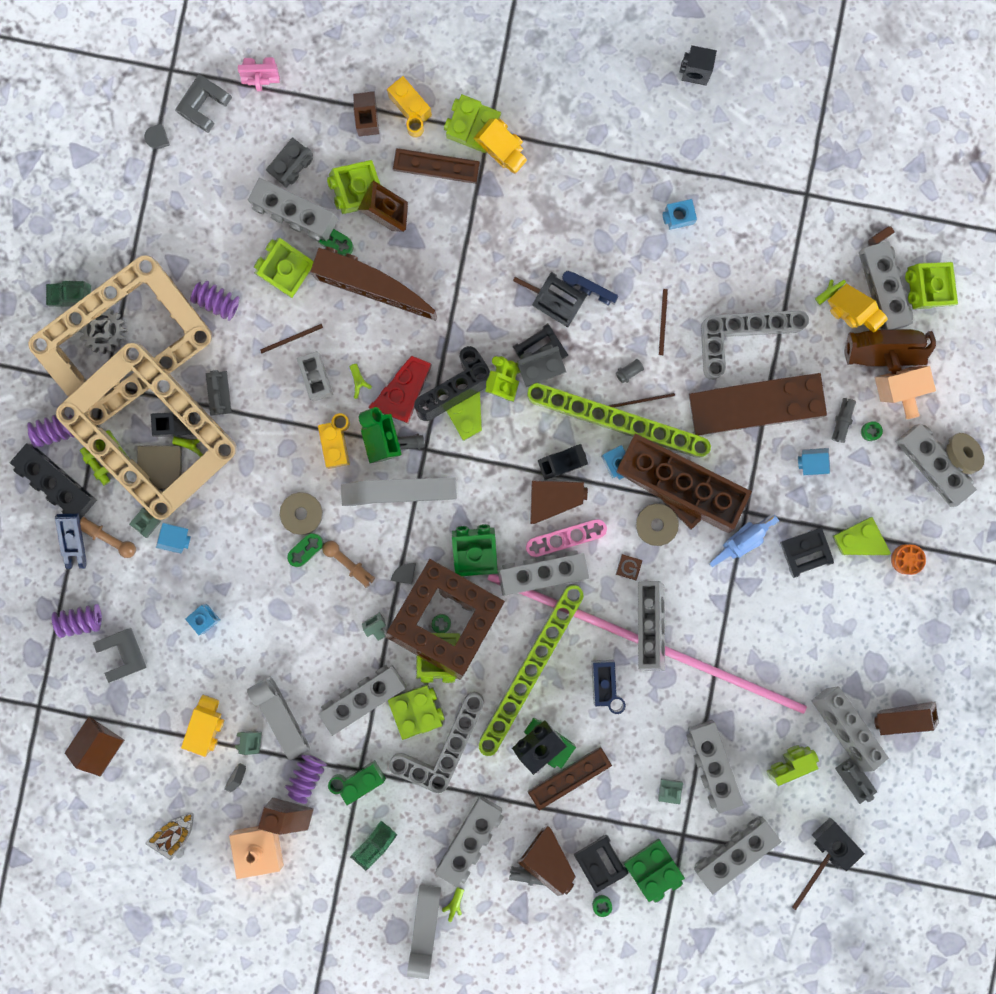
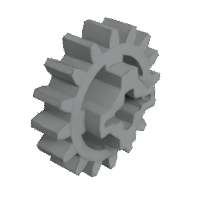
M110 308L97 317H105L103 320L96 318L79 331L84 333L80 340L87 341L84 346L87 348L92 347L93 352L97 353L99 349L102 354H106L107 349L110 352H114V346L121 347L119 341L126 340L122 336V333L127 332V329L122 327L126 322L123 319L118 320L121 315L117 312L114 313V310ZM101 327H104V334H102V331L100 330ZM103 340L108 341V343L105 344H97L98 342L101 343Z

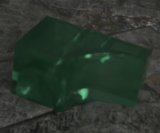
M62 281V283L46 284V305L49 307H72L91 293V285L85 281Z
M380 821L352 853L350 858L367 871L386 852L398 834L383 821Z

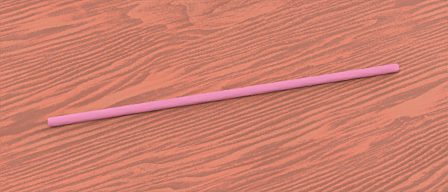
M489 574L487 580L500 585L499 576L497 574ZM534 590L519 593L552 608L555 607L558 601ZM560 608V609H559L560 611L569 614L568 609H566V608ZM579 609L574 614V617L638 644V634ZM665 646V655L800 713L804 714L806 711V705Z

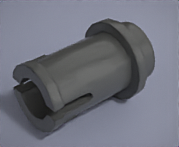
M635 359V361L624 368H619L616 376L622 384L624 382L628 383L629 379L643 371L644 367L638 359Z
M419 433L413 436L398 437L400 450L413 448L420 450V448H424V437L419 435Z

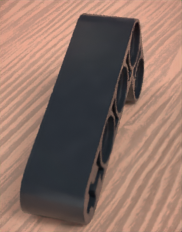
M467 346L460 351L459 357L463 372L424 393L415 400L414 406L420 420H432L486 388V381L490 375V370L476 348ZM468 357L475 358L471 362L465 361V359ZM478 374H485V375H486V376H485L484 378H482V379L476 378V376H477ZM461 384L467 385L465 389L457 388ZM442 395L449 396L446 400L439 399Z

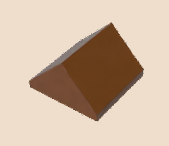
M373 180L358 211L391 231L404 232L407 226L408 202Z
M89 716L65 751V755L76 769L100 777L125 740Z

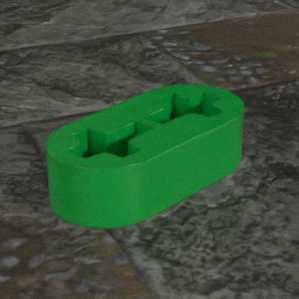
M335 229L330 234V237L333 238L332 241L329 239L327 241L322 239L318 241L324 247L336 249L338 251L337 254L343 256L346 253L351 254L354 249L351 239ZM346 241L349 248L340 251L341 248L336 242L344 244Z
M313 533L303 538L288 553L287 559L289 564L294 567L305 565L322 549L324 545L322 537ZM317 538L319 540L317 542L318 547H311L307 550L306 547L310 544L309 539ZM304 550L305 553L301 556L302 562H294V552L299 554Z

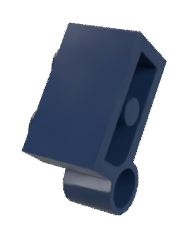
M591 661L593 704L595 707L608 706L613 714H621L624 712L626 704L622 697L616 695L615 661ZM615 699L622 701V706L618 710L611 709V702Z

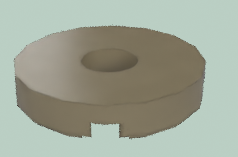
M958 433L949 438L946 451L948 458L956 468L960 467L963 470L961 472L971 475L983 468L985 457L980 445L973 437L966 433Z
M298 492L291 494L283 501L279 516L286 530L293 534L305 535L312 533L318 528L322 521L323 510L320 502L314 496ZM301 507L307 511V516L303 520H299L296 517V510Z
M664 504L646 506L636 519L638 536L651 546L668 544L675 538L678 532L679 521L677 515L670 507ZM654 519L662 521L663 527L660 531L652 529L651 523Z

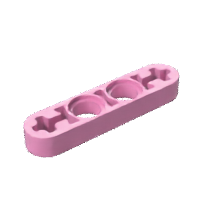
M597 519L538 536L527 542L526 551L530 556L539 557L596 540L606 534L607 526L602 520ZM594 523H597L598 526L602 525L603 530H600V535H597L596 532L589 533L591 538L586 539V531L583 526L587 525L588 530L594 527ZM579 529L582 532L583 536L580 541H573L570 534L572 530ZM554 535H558L562 539L561 546L557 548L550 544V538ZM546 537L549 551H545V547L540 548L537 554L534 551H530L529 547L532 546L533 541L541 544L544 543L542 538Z

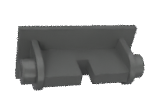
M214 370L210 371V373H205L210 416L232 413L227 371L219 372Z
M851 757L835 768L859 804L865 800L867 802L874 800L875 797L873 795L877 793V790L865 773L860 772Z

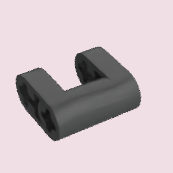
M198 74L175 111L200 129L209 133L214 126V122L198 110L208 96L225 107L232 99V96Z
M132 628L93 642L96 653L117 645L123 660V666L104 673L108 683L147 668Z

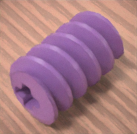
M205 281L203 285L201 282H198L192 291L190 302L193 304L197 303L201 308L205 306L207 311L213 310V314H220L221 318H228V321H230L238 309L240 297L236 296L234 300H231V292L224 296L223 288L216 292L217 285L214 284L211 288H208L209 281Z
M70 414L67 418L72 419L73 416ZM56 415L52 416L53 422H50L45 417L43 425L40 420H36V427L31 422L27 423L28 436L34 447H43L45 443L50 445L53 441L60 442L61 438L68 440L70 436L73 438L74 436L58 420Z
M95 604L94 611H92L90 606H86L84 613L82 608L78 607L77 614H75L73 609H69L67 616L66 612L62 610L60 611V617H58L56 612H53L51 619L57 636L64 638L66 635L73 636L74 634L80 635L83 632L99 631L102 615L99 605Z
M302 754L301 757L305 760V763H297L301 770H293L297 778L290 777L289 780L293 785H285V788L289 791L287 795L299 803L306 804L308 802L306 797H310L312 794L310 789H314L316 787L315 782L320 779L318 774H323L324 772L322 766H327V764L317 757Z

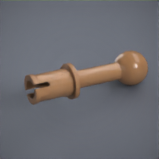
M85 517L80 520L82 532L91 536L92 540L95 541L96 538L101 539L118 549L119 554L124 558H131L136 553V547L132 542H122L102 530L103 525L98 526Z
M335 541L324 543L322 547L324 555L330 558L334 557L350 570V577H355L365 588L370 586L369 582L373 583L375 577L367 572L361 563H353L340 552L339 545Z

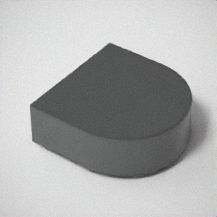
M162 123L146 130L144 139L151 148L161 149L170 146Z

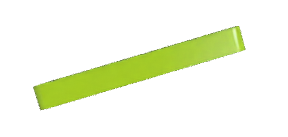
M535 383L528 389V400L535 405L632 437L636 433L662 447L696 458L706 456L711 450L710 442L704 437L543 384ZM533 389H540L543 392V397L534 399L531 396V391ZM559 395L563 398V404L555 406L551 398ZM580 402L583 405V411L580 413L574 412L572 404ZM594 409H601L604 414L603 418L600 420L595 419L592 411ZM620 415L624 419V424L616 426L613 423L614 416ZM635 422H640L644 425L642 433L634 431L633 424ZM655 429L663 430L664 438L662 440L654 437ZM676 435L684 438L685 442L682 447L675 444L674 438ZM696 442L704 444L705 450L703 453L696 452Z
M570 584L562 592L480 737L479 750L483 755L492 756L500 747L583 600V591L580 586ZM571 589L579 591V597L575 600L567 597L568 591ZM560 608H566L569 611L568 616L564 619L557 616V611ZM549 627H556L558 629V634L555 637H549L546 634V630ZM543 645L548 649L546 655L539 656L536 654L535 650L538 646ZM532 664L537 667V671L530 675L525 672V667ZM518 683L524 684L526 691L517 693L514 689L515 685ZM505 703H514L516 706L515 710L512 712L506 711L504 709ZM496 721H502L505 724V728L503 730H496L493 724ZM485 740H492L495 746L491 749H486L483 746V742Z

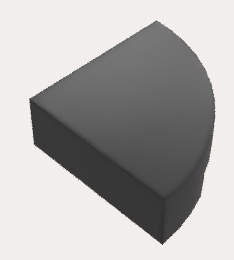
M407 563L397 568L391 577V581L412 585L416 563Z
M241 763L237 765L224 790L233 792L241 785L246 771L245 765Z

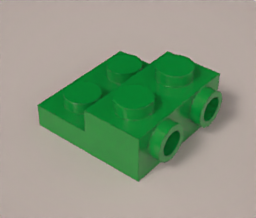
M482 524L477 526V529L459 526L455 531H452L454 569L456 574L460 576L498 574L495 528Z
M657 839L623 862L648 902L652 900L654 903L659 902L665 897L664 892L670 888L673 891L683 885L682 880L685 879L660 839Z

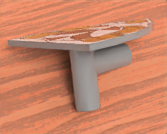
M186 814L171 820L155 832L145 844L169 860H172L175 856L181 858L184 855V851L181 848L191 833L194 814Z

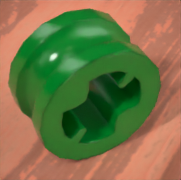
M875 421L868 422L861 428V435L866 441L877 440L883 434L882 426ZM869 426H872V429H876L877 433L873 434L875 437H872V434L867 432L870 429Z
M439 614L432 620V628L436 633H446L451 627V620L445 614ZM438 618H443V621L447 622L448 625L447 627L444 626V630H440L439 626L435 625L436 621L439 622Z
M599 895L593 900L592 906L597 916L606 917L612 912V903L607 896ZM606 902V907L608 908L601 909V911L598 910L599 906L597 904Z

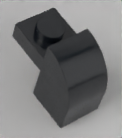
M173 413L150 414L152 437L194 435ZM191 413L190 421L195 424V414Z
M581 444L538 460L544 480L588 465L586 454Z

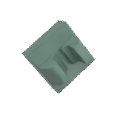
M142 508L129 525L145 538H148L161 521L154 518L145 508Z
M380 612L362 623L363 631L367 637L374 634L378 641L385 637L383 627L386 624Z
M238 732L237 737H240V744L235 745V748L239 751L238 754H259L262 732Z
M661 779L658 801L680 804L683 782Z

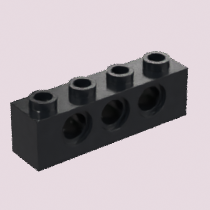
M26 443L9 462L15 467L13 471L22 478L26 477L31 481L29 485L38 492H44L47 495L45 497L46 500L55 506H60L63 509L61 511L63 514L79 513V518L81 519L97 501L95 497L32 444ZM35 464H38L40 470L38 474L35 475L33 473V467ZM54 478L56 485L51 489L49 487V480ZM67 492L72 494V499L69 503L65 501V494Z

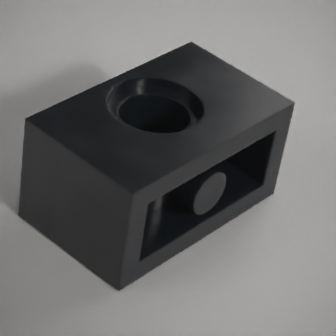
M691 45L689 53L685 52L681 62L679 73H683L682 81L707 86L713 72L717 50Z
M544 720L528 735L519 740L512 747V750L523 765L534 775L567 746L558 733Z
M831 818L812 834L816 839L814 845L822 853L825 851L829 853L831 857L828 860L837 869L841 866L845 871H848L865 855ZM840 841V848L838 850H832V845L835 842Z

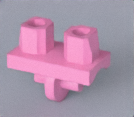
M265 57L263 64H256L255 59L244 58L242 65H238L241 83L255 85L257 91H262V85L280 83L277 64H275L273 57Z

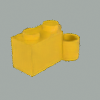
M402 76L387 88L388 97L407 118L406 126L409 135L415 138L420 137L424 132L423 123L432 116L431 108L407 79ZM414 123L421 125L418 130L410 129V126Z
M489 119L473 139L502 168H507L516 174L527 161L524 155L520 153L523 150L521 147L523 141L516 134L512 135L507 130V124L501 119Z
M847 283L827 300L831 307V314L836 319H843L851 328H857L864 323L870 331L876 332L888 320L887 316L878 308L874 299Z
M342 413L335 414L331 423L318 425L325 465L328 469L350 465L343 432L349 428L350 420ZM339 417L346 419V425L342 428L336 427V420Z
M204 694L201 696L198 705L193 710L181 746L182 749L206 757L210 751L215 750L218 739L215 738L217 731H221L225 721L221 719L222 714L216 712L219 700Z

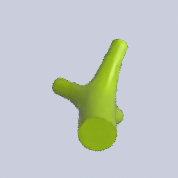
M829 280L827 289L815 298L816 302L821 305L832 297L846 281L842 280L833 286L834 281Z
M352 364L349 367L355 385L354 399H358L361 386L371 389L372 386L363 379L358 364Z
M174 436L173 445L185 447L198 454L199 457L203 455L196 447V444L201 442L198 438L184 439Z
M456 888L451 902L442 908L443 912L450 910L449 922H452L455 912L459 916L462 915L460 902L464 893L463 888Z

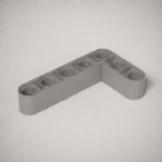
M798 310L724 314L707 317L701 324L704 375L708 379L714 380L724 374L726 369L724 337L797 333L809 324L808 315L804 311ZM793 317L800 318L802 322L801 327L794 325ZM772 318H777L780 321V328H775L772 325ZM751 319H755L759 322L758 329H754L750 326ZM730 320L737 322V330L729 328L728 322ZM707 322H714L717 330L710 331L707 328ZM711 342L715 343L718 346V352L712 353L708 349V344ZM710 364L718 365V374L711 373L709 369Z
M456 478L372 480L341 484L342 506L457 499Z
M470 692L465 697L435 767L404 753H396L389 763L391 773L434 793L444 792L450 783L483 708L484 700L482 695L478 692ZM471 697H476L479 699L480 705L472 708L469 706L468 700ZM462 717H468L471 720V725L466 728L462 727L459 724V720ZM453 737H459L462 740V745L454 747L450 740ZM450 757L454 764L446 767L442 764V759ZM396 759L404 761L405 767L403 769H397L394 766ZM421 768L424 770L425 775L422 778H418L414 775L413 770ZM441 777L444 779L445 784L438 787L434 785L433 779Z

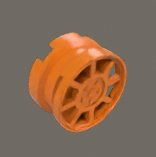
M904 544L898 546L893 551L891 563L897 572L914 575L924 568L926 556L920 547Z

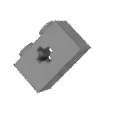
M316 351L298 357L297 361L309 399L314 402L332 396L333 392L321 355Z

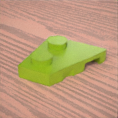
M480 392L447 410L463 441L482 431Z
M869 517L832 536L842 555L891 554L873 517Z

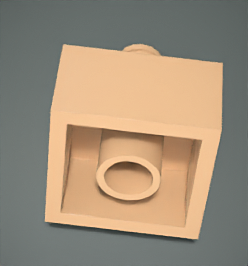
M912 366L897 371L896 374L887 373L874 377L880 402L896 403L902 401L906 419L920 416L915 397L936 391L930 366Z
M259 826L234 830L229 835L236 879L280 872L284 864L278 834L258 829Z

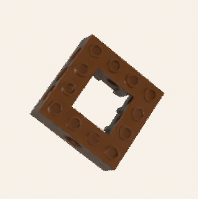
M429 559L386 632L385 638L461 680L505 601L434 560ZM437 588H439V593L445 599L450 598L459 603L463 609L467 611L476 609L455 646L417 625Z

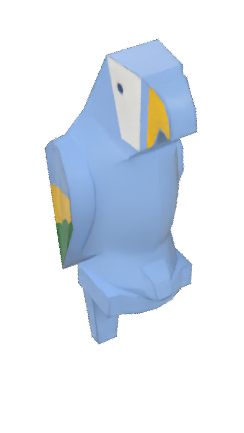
M771 514L759 523L752 524L748 522L726 541L723 545L725 549L709 563L711 567H714L730 556L733 559L736 557L741 558L744 554L760 546L764 542L763 537L767 530L778 523L779 519L775 514Z

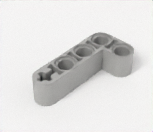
M270 676L247 689L250 700L255 706L259 705L287 758L291 761L310 750L309 744L273 678Z
M419 886L407 977L429 979L441 887Z

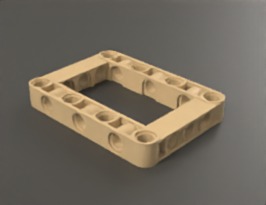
M138 257L29 339L28 346L30 351L68 397L87 380L59 346L143 283L152 289L157 296L156 299L166 307L171 318L180 325L185 334L154 357L160 364L164 356L172 360L170 368L163 367L169 374L211 342V330L153 257ZM144 260H148L152 264V269L148 273L143 272L141 269V263ZM109 286L117 290V295L113 299L109 298L106 294V289ZM74 312L81 315L82 321L80 324L72 322L71 316ZM197 331H204L206 333L207 339L205 342H198L196 340L195 334ZM39 338L46 341L47 346L45 350H40L37 347L36 342ZM133 373L107 392L102 400L96 402L88 410V417L96 425H100L150 388ZM129 382L137 385L138 390L136 393H130L127 390ZM94 408L102 410L103 417L101 419L93 416L92 411Z
M138 343L124 345L59 405L56 411L58 420L154 518L159 520L169 517L232 459L237 451L235 442L162 365ZM131 348H136L139 352L136 360H132L128 355ZM130 371H133L208 449L165 491H160L149 480L150 477L133 459L130 460L118 448L119 445L102 427L99 428L88 417V410L96 402L102 400L104 395L114 386L118 385L120 380ZM162 380H166L170 385L167 392H163L159 388V383ZM67 407L74 410V417L72 419L67 418L65 415ZM192 412L200 415L201 419L198 424L190 421L189 417ZM98 439L103 440L106 444L103 451L96 447ZM221 444L230 446L231 452L229 455H223L220 452ZM128 471H133L136 474L137 479L135 482L127 479ZM161 502L166 504V513H161L158 511V503Z

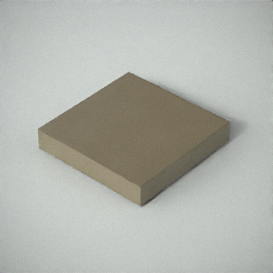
M137 446V464L150 477L149 480L158 489H167L181 476V446Z

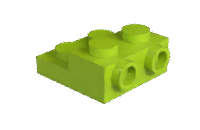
M461 94L460 99L455 98L451 110L454 111L452 119L447 118L444 126V130L447 131L446 138L486 153L473 138L489 119H500L501 112L482 105L481 101Z
M372 160L333 168L329 173V177H327L328 187L330 190L334 189L336 195L334 197V204L337 210L341 209L342 215L358 211L373 180L380 184Z
M271 239L265 248L268 252L264 259L259 257L254 264L256 269L254 274L290 298H293L310 272L314 261L283 239Z
M953 262L918 263L907 267L908 271L905 274V280L910 285L908 302L912 304L913 310L958 305Z
M432 633L453 646L456 645L460 638V633ZM416 656V679H421L422 683H432L434 679H442L443 683H454L455 679H457Z
M428 684L388 700L402 740L443 726L442 721L445 720L441 707L437 709L435 704L437 695L434 688H429Z
M799 745L787 749V753L783 754L786 763L778 762L771 765V769L767 770V774L770 780L777 786H780L818 770L819 768L816 763L819 762V759L814 749L811 750L809 746L804 748L803 746L799 747Z

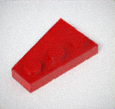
M411 356L368 408L377 407L381 410L382 414H391L392 418L409 424L415 409V400L421 394L432 364Z

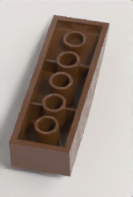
M327 246L325 249L318 248L310 271L317 281L434 321L437 320L435 309L399 281L376 268L358 261V257L346 253L343 256L337 254L338 251Z
M821 373L689 394L694 432L698 436L827 416Z
M636 433L616 471L653 495L727 533L735 529L752 491Z

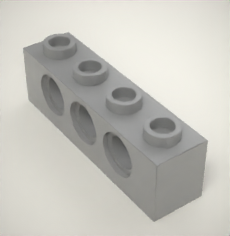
M260 177L248 198V201L253 205L252 209L262 215L266 212L271 215L270 218L281 224L285 221L290 224V228L297 232L304 230L308 232L310 238L316 241H320V239L327 241L338 221L337 216L333 212ZM278 199L275 206H270L272 200ZM296 208V212L293 215H288L290 209ZM310 217H315V221L312 224H307V220Z
M889 241L863 248L858 253L871 297L888 318L880 327L881 330H894L909 326L913 323V312L907 305V291L905 287H902L900 281L901 271L898 266L896 267L894 261V248L890 246ZM878 262H882L885 265V271H881L878 268ZM884 282L891 285V292L884 289ZM890 302L896 304L897 312L891 311L889 307Z
M914 425L895 442L950 507L960 505L977 490L973 486L974 481L967 474L964 475L959 469L960 467L956 468L951 463L945 446L939 441L936 442L932 437V431L926 425ZM922 442L927 445L926 453L920 450ZM936 458L941 462L939 470L934 467ZM950 475H952L955 479V483L953 486L949 485L948 483V477Z
M574 550L565 552V557L557 558V554L545 556V561L536 562L535 558L523 561L524 565L515 567V563L502 565L503 569L497 570L502 596L589 579L584 553L578 554V551ZM561 562H565L568 565V572L566 574H562L559 571ZM541 566H544L548 571L544 579L538 575V569ZM520 570L527 574V579L523 583L517 580V573Z
M660 581L638 582V669L642 671H665L664 584Z
M384 665L375 671L377 676L369 679V677L364 678L357 683L359 687L352 691L349 688L339 695L341 699L335 703L330 700L321 706L323 710L318 715L332 736L407 687L393 665L389 668L387 665ZM375 682H383L385 684V691H376L374 688ZM358 693H364L367 696L365 704H360L356 700ZM339 705H346L349 709V714L341 715L338 711Z
M839 686L826 688L811 700L860 772L875 771L889 759Z
M709 720L689 727V734L686 737L690 747L694 746L696 755H693L697 767L702 768L704 775L700 777L704 788H709L711 795L708 796L711 808H716L720 814L743 806L744 804L716 723L713 720ZM706 741H710L711 749L706 752L702 751L701 745ZM712 762H718L719 765L715 772L708 770ZM723 782L726 784L724 791L716 792L715 788L718 783Z
M481 795L478 797L436 868L435 874L457 888L461 882L463 884L466 882L470 875L469 867L471 864L475 865L481 856L479 851L482 845H488L492 838L491 830L494 826L498 827L504 817L501 815L502 808ZM478 819H485L488 825L484 828H479L476 825V821ZM472 837L477 843L470 847L465 844V840ZM461 856L466 862L463 865H457L454 862V858Z
M763 817L750 821L748 828L742 832H736L731 836V841L725 845H719L714 849V854L708 858L704 857L697 862V867L694 870L712 895L782 842ZM752 836H758V842L755 845H749L748 843ZM735 849L741 850V855L738 858L731 857ZM719 862L724 863V868L721 871L714 870L715 864Z

